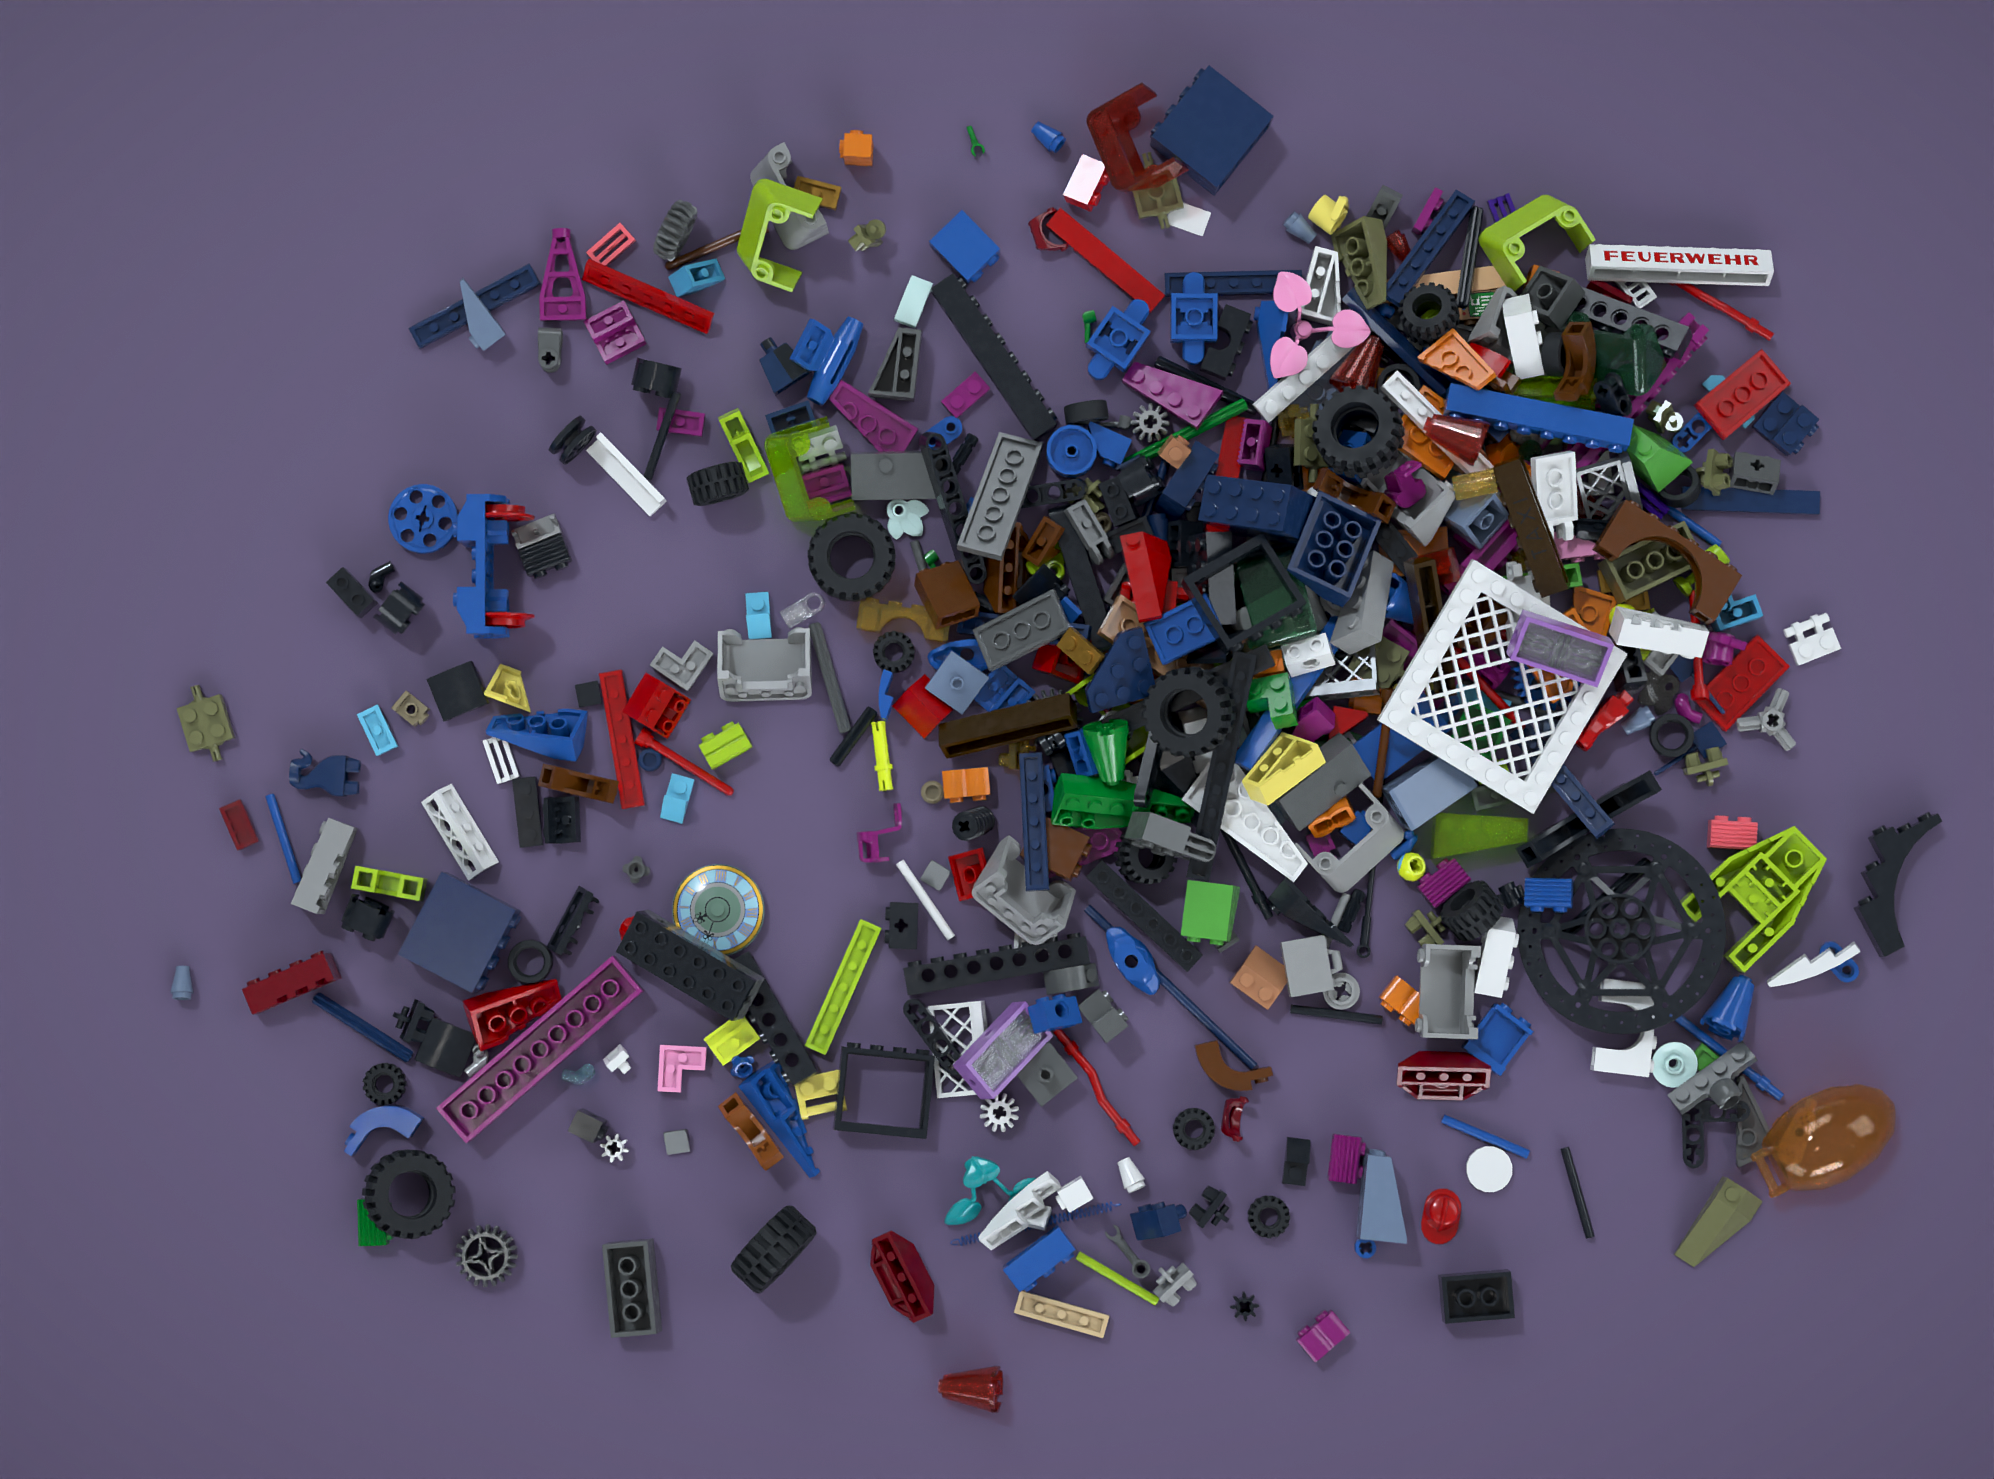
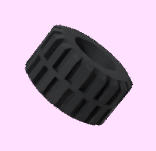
M1429 282V285L1421 283L1420 287L1416 288L1414 286L1410 288V293L1406 292L1404 294V299H1401L1399 303V315L1406 336L1411 338L1412 342L1416 343L1418 341L1419 345L1422 346L1428 343L1431 346L1452 328L1457 331L1456 325L1460 323L1457 303L1454 295L1451 294V290L1448 288L1444 289V285L1438 284L1435 286L1434 282ZM1434 309L1440 311L1433 318H1419L1427 310Z
M733 461L695 471L686 478L693 504L696 506H706L739 497L749 490L742 462Z
M1125 834L1119 837L1122 840L1121 842H1116L1115 847H1118V852L1114 851V856L1118 857V860L1115 861V864L1121 867L1118 871L1121 875H1126L1125 878L1127 880L1142 884L1162 882L1161 879L1169 877L1168 872H1173L1175 869L1172 865L1177 863L1178 858L1154 854L1151 864L1144 868L1138 858L1140 848L1131 845L1132 841L1125 839Z
M1477 880L1464 885L1450 896L1443 905L1440 916L1441 920L1458 940L1471 941L1485 934L1496 924L1503 913L1504 904L1485 881Z

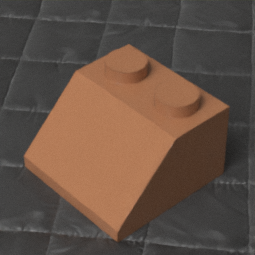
M1255 945L1229 983L1268 1010L1283 990L1287 980L1284 965Z

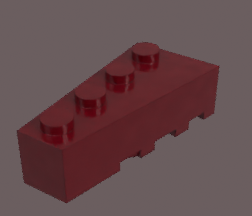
M322 950L312 954L311 959L304 962L301 959L289 964L290 968L281 971L280 968L268 973L269 977L260 980V978H256L247 982L248 987L243 988L242 991L252 1015L259 1014L341 979L332 954L324 953Z

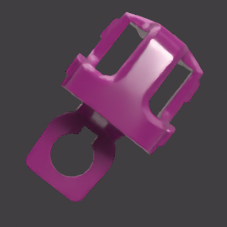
M1415 460L1407 461L1384 477L1387 488L1384 494L1394 499L1393 501L1400 507L1408 508L1417 503L1426 494L1423 480L1413 478L1412 473L1422 466L1421 462Z
M901 803L893 804L894 827L876 831L856 832L861 862L890 861L889 857H879L878 834L901 829ZM863 842L866 843L867 858H863Z

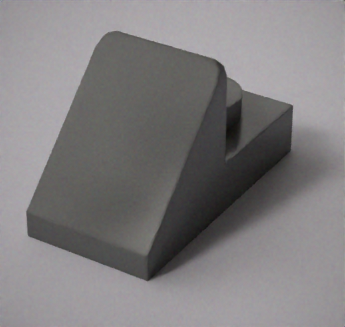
M1382 185L1367 217L1381 219L1385 230L1403 195Z

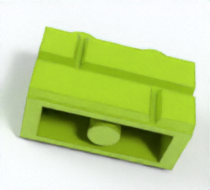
M732 721L722 726V732L714 735L712 732L701 738L702 743L699 744V747L712 770L753 748L739 722L734 724Z

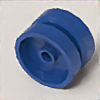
M1066 425L1058 428L1047 442L1046 458L1050 468L1063 478L1075 479L1084 476L1091 470L1096 460L1097 446L1095 439L1088 430L1078 425ZM1070 447L1075 448L1074 455L1068 454L1067 450Z

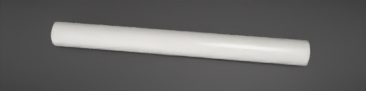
M904 859L897 863L896 866L945 938L949 940L954 937L955 934Z

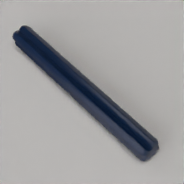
M318 992L314 996L313 1004L404 1062H408L413 1056V1051L324 994Z

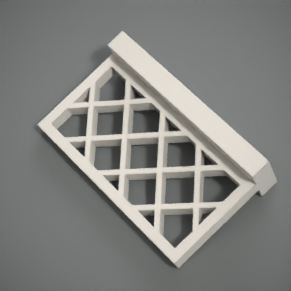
M985 1000L928 1006L929 1011L934 1017V1010L943 1009L950 1015L944 1024H940V1026L952 1038V1042L956 1041L964 1048V1051L961 1053L962 1055L988 1028ZM969 1007L970 1017L964 1023L955 1014L960 1008ZM956 1008L953 1012H950V1011L948 1010V1009ZM952 1018L962 1025L955 1036L945 1028ZM930 1022V1032L932 1033L934 1025ZM964 1029H967L972 1034V1041L968 1046L957 1038ZM936 1042V1049L938 1051L939 1048L942 1051L941 1053H944L948 1045L943 1048ZM935 1057L934 1071L937 1098L977 1095L973 1090H968L962 1085L965 1081L963 1078L959 1082L947 1073ZM948 1077L957 1085L952 1092L943 1093L942 1082ZM959 1087L964 1090L956 1092Z

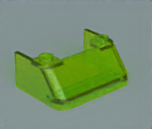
M827 416L772 433L764 441L765 452L785 514L793 522L821 521L856 510L854 500L852 499L830 505L829 501L823 497L809 500L796 460L797 456L807 453L810 448L809 433L830 427Z

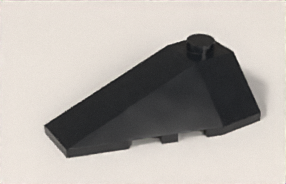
M1162 751L1155 785L1163 792L1183 798L1200 775V773L1195 772L1193 765L1195 757H1177L1171 755L1170 751ZM1143 755L1138 757L1140 764L1142 763ZM1195 810L1191 818V823L1196 828L1200 814L1197 810Z
M1287 877L1268 898L1271 902L1268 907L1276 915L1282 913L1285 917L1321 935H1325V937L1350 949L1354 946L1315 905L1310 903L1309 899Z

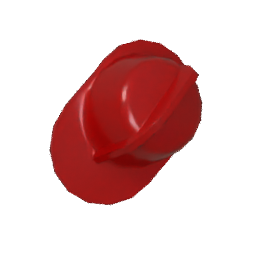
M1437 1189L1432 1191L1425 1201L1421 1230L1424 1237L1432 1243L1444 1244L1456 1235L1461 1215V1202L1453 1191Z

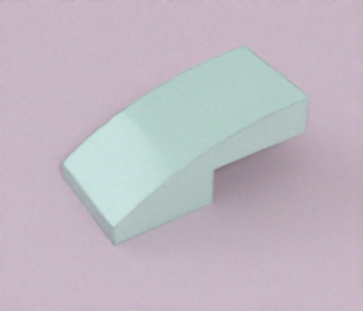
M912 275L894 321L915 329L933 283Z

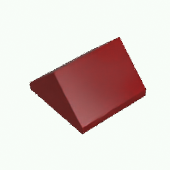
M925 674L912 684L892 706L924 739L954 710L925 689V686L930 681Z
M983 847L948 857L959 901L973 898V886L987 864Z

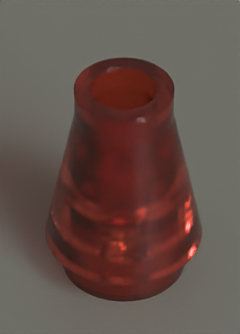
M1398 229L1386 237L1387 248L1403 262L1411 249L1405 234L1401 233Z

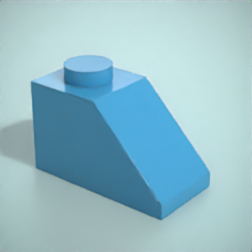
M717 258L685 265L668 277L677 297L694 294L725 280Z

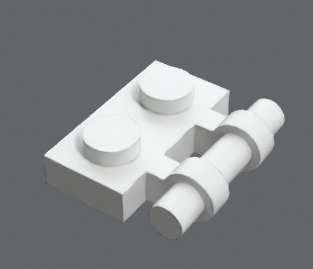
M1827 613L1819 616L1815 614L1810 616L1809 620L1801 623L1797 621L1792 623L1791 627L1783 629L1786 638L1794 635L1797 641L1788 645L1797 666L1841 649L1833 627L1824 630L1822 624L1830 621ZM1813 628L1816 634L1805 638L1803 631Z

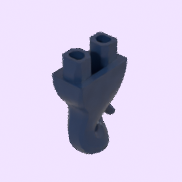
M300 749V754L303 758L291 760L289 782L293 787L304 790L319 787L333 796L341 797L359 794V782L348 781V773H360L361 760L344 755H332L323 759L306 776L302 775V769L311 765V754L304 749Z

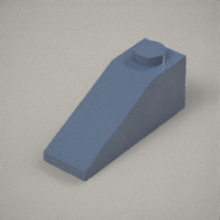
M464 277L460 279V286L469 333L471 334L469 340L476 349L481 347L484 351L506 334Z

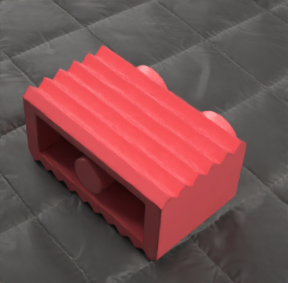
M1715 816L1714 820H1708L1707 848L1745 850L1757 844L1758 822H1751L1752 818L1738 817L1737 821H1728L1729 816Z

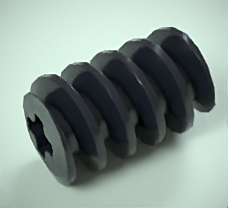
M978 806L958 813L952 821V830L958 839L968 841L985 835L992 830L995 825V818L990 809Z

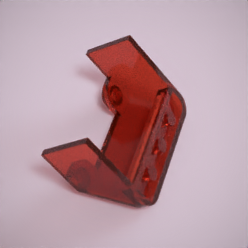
M1144 83L1134 86L1092 110L1086 120L1111 184L1120 192L1158 188L1189 171L1186 165L1174 157L1160 165H1150L1144 169L1129 133L1141 121L1138 107L1157 97L1156 92Z

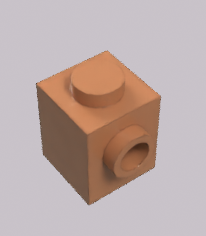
M1171 434L1159 449L1158 454L1168 463L1179 469L1191 453V449L1188 446L1190 442L1180 435L1176 438Z

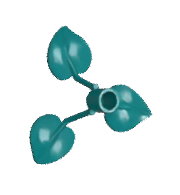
M972 1156L964 1164L966 1172L963 1177V1184L971 1188L972 1197L971 1199L963 1198L956 1202L947 1213L944 1223L947 1225H959L976 1218L982 1206L979 1202H975L977 1199L975 1188L986 1184L987 1181L993 1180L1009 1195V1202L1037 1178L1023 1179L1014 1186L1013 1191L1008 1190L996 1178L1000 1172L998 1164L978 1156Z

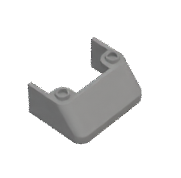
M1362 783L1358 788L1373 803L1365 814L1366 822L1373 830L1346 855L1338 860L1329 852H1321L1312 860L1298 843L1294 844L1301 855L1336 892L1340 893L1352 888L1399 845L1404 838L1403 828Z

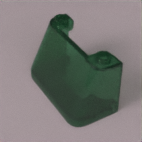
M1573 311L1567 320V325L1569 322H1590V319L1585 313ZM1634 324L1624 335L1593 329L1596 343V366L1591 387H1594L1598 381H1603L1607 373L1615 372L1621 376L1627 394L1640 396L1647 393L1667 365L1653 326Z
M1292 547L1274 551L1285 569H1287L1294 552ZM1264 554L1233 564L1234 585L1241 587L1252 627L1294 603ZM1289 572V576L1307 602L1304 609H1302L1304 612L1295 619L1291 617L1283 621L1284 624L1274 631L1271 628L1263 632L1264 636L1255 642L1249 640L1247 645L1252 650L1264 644H1267L1269 651L1280 649L1282 645L1316 635V621L1305 584Z

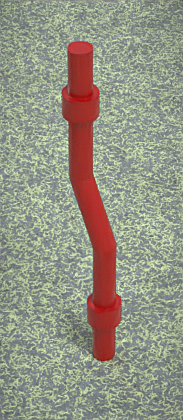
M1669 283L1672 286H1678L1697 299L1727 314L1746 326L1745 329L1751 333L1756 332L1768 341L1773 337L1774 333L1760 325V321L1753 317L1750 319L1694 285Z
M1062 1029L1055 1030L1053 1033L1063 1044L1065 1052L1068 1055H1072L1088 1075L1098 1104L1116 1124L1114 1127L1120 1134L1123 1133L1133 1146H1136L1141 1140L1130 1128V1123L1125 1118H1122L1106 1099L1096 1070L1078 1050L1079 1046L1074 1040L1071 1041Z

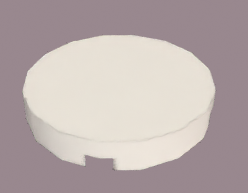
M1484 1146L1476 1149L1469 1156L1466 1163V1174L1469 1182L1475 1188L1484 1192H1496L1503 1189L1509 1183L1512 1176V1163L1509 1156L1503 1150L1494 1146Z

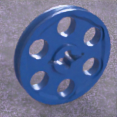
M418 484L404 489L395 497L389 509L388 523L393 537L400 545L412 552L426 554L442 549L454 537L453 524L457 523L458 512L451 497L443 490L433 485ZM420 491L423 495L422 501L416 504L412 503L410 500L412 492ZM436 496H443L445 498V504L442 508H435L432 502ZM398 508L406 509L407 517L404 520H397L395 518V511ZM426 512L429 521L424 522L421 528V521L417 518ZM444 517H448L452 521V526L448 530L441 529L439 525L440 520ZM407 529L414 532V538L410 542H404L401 537L403 531ZM428 534L435 535L437 540L436 544L432 547H427L424 544V538Z

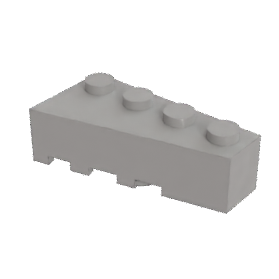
M328 818L327 822L323 821L319 831L321 836L318 843H315L312 848V856L303 871L302 879L291 902L292 905L315 914H325L358 828L332 818Z

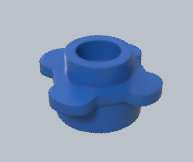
M734 1056L732 1058L733 1067L730 1070L732 1076L746 1078L752 1074V1063L754 1062L752 1056Z

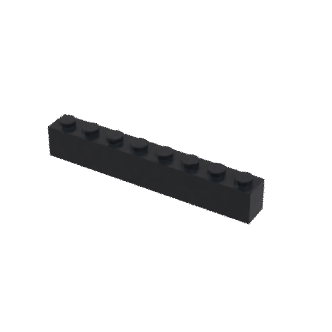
M954 273L933 286L931 293L1032 440H1038L1057 426L1055 422L1058 419L1051 408L1046 409L1042 403L1045 399L1038 389L1034 391L1030 386L1031 378L1025 370L1021 372L1016 364L1019 361L1012 351L1009 353L1004 348L1006 342L1000 333L995 334L991 329L993 323L987 314L982 316L978 310L980 304L974 295L969 297L965 291L967 285L960 276L956 278Z

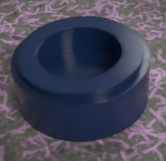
M647 748L639 755V765L646 771H655L661 766V754L652 748Z

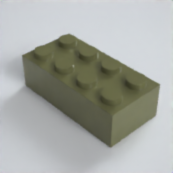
M1685 520L1672 526L1680 532L1681 536L1694 540ZM1641 541L1624 549L1614 561L1610 562L1605 558L1598 563L1617 604H1621L1691 570L1686 559L1676 549L1658 541Z

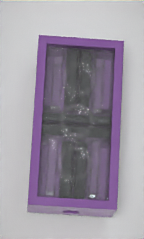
M1522 609L1506 653L1510 660L1598 688L1614 643L1610 637Z
M1026 1001L1012 1002L953 1064V1067L980 1099H994L1053 1037L1050 1031L1034 1034L1027 1008L1029 1005Z

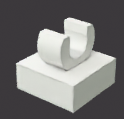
M621 1044L603 1059L605 1065L612 1072L617 1067L624 1074L631 1069L630 1064L626 1061L629 1055Z

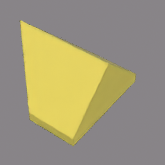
M500 664L484 695L531 713L521 677L522 671Z

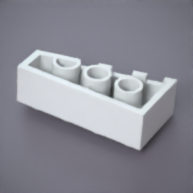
M1619 606L1615 608L1609 633L1617 645L1660 651L1666 654H1680L1682 657L1694 659V657L1702 658L1709 635L1705 625Z

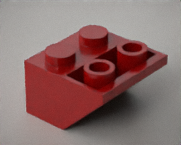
M645 673L622 712L668 739L691 699L650 674Z

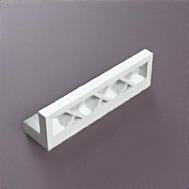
M600 432L596 436L597 440L586 451L651 517L666 502V499Z
M452 784L435 791L421 802L468 881L499 863ZM435 800L439 807L438 811L434 809L431 801ZM445 821L449 823L450 831L446 829ZM456 840L461 843L462 851L457 847ZM468 860L473 863L476 868L475 871L472 872L468 865Z

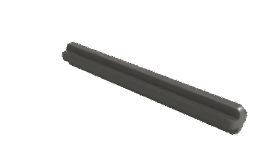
M819 622L809 625L810 634L840 733L849 732L851 726L821 624Z

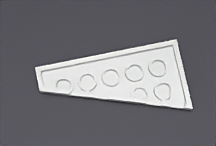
M1210 762L1182 798L1184 802L1199 813ZM1234 763L1221 829L1291 881L1295 882L1308 863L1268 806L1250 799L1242 783L1246 775L1240 766Z

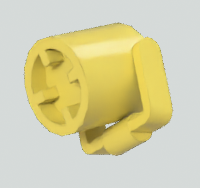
M1323 195L1310 211L1308 219L1328 234H1333L1341 227L1342 222L1347 216L1349 209L1348 198L1339 196L1337 202H1335L1327 195Z

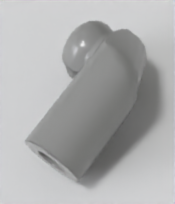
M478 1045L474 1046L472 1050L473 1063L464 1070L470 1078L488 1064L487 1049L480 1051Z

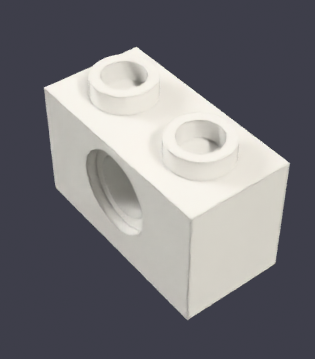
M1326 633L1281 646L1285 664L1291 678L1336 665Z
M1081 1176L1057 1190L1059 1195L1055 1196L1062 1210L1067 1208L1069 1213L1093 1199Z

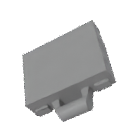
M1325 935L1280 942L1289 997L1334 990L1335 984L1332 974L1342 970L1343 965L1340 951L1327 949L1328 944ZM1329 954L1332 956L1334 969H1330Z

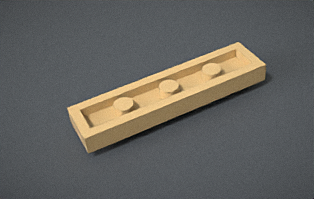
M1023 1290L1019 1292L1014 1313L1100 1338L1104 1337L1109 1319L1107 1314Z

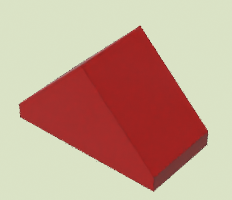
M1334 706L1332 711L1335 713V727L1327 735V741L1338 733L1344 735L1367 719L1368 713L1366 711Z

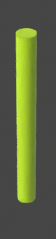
M1081 1251L1077 1254L1075 1259L1154 1306L1158 1303L1159 1298Z

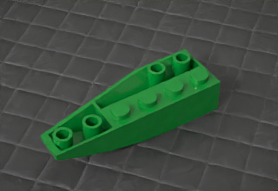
M1061 773L1054 789L1051 824L1089 829L1128 827L1132 812H1152L1178 823H1190L1195 809L1184 802L1182 798L1157 789H1153L1148 808L1135 807V783L1120 780L1119 784L1109 786L1106 785V782H1102L1100 777Z

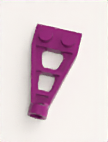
M568 228L552 229V243L539 296L540 321L587 320L586 296L570 242V229ZM557 255H567L570 267L568 272H556L554 270ZM557 278H568L571 281L573 294L570 297L553 296L552 289Z

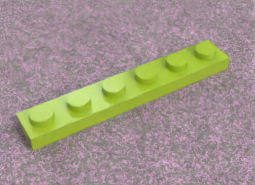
M860 919L806 1041V1047L824 1055L827 1054L882 928Z

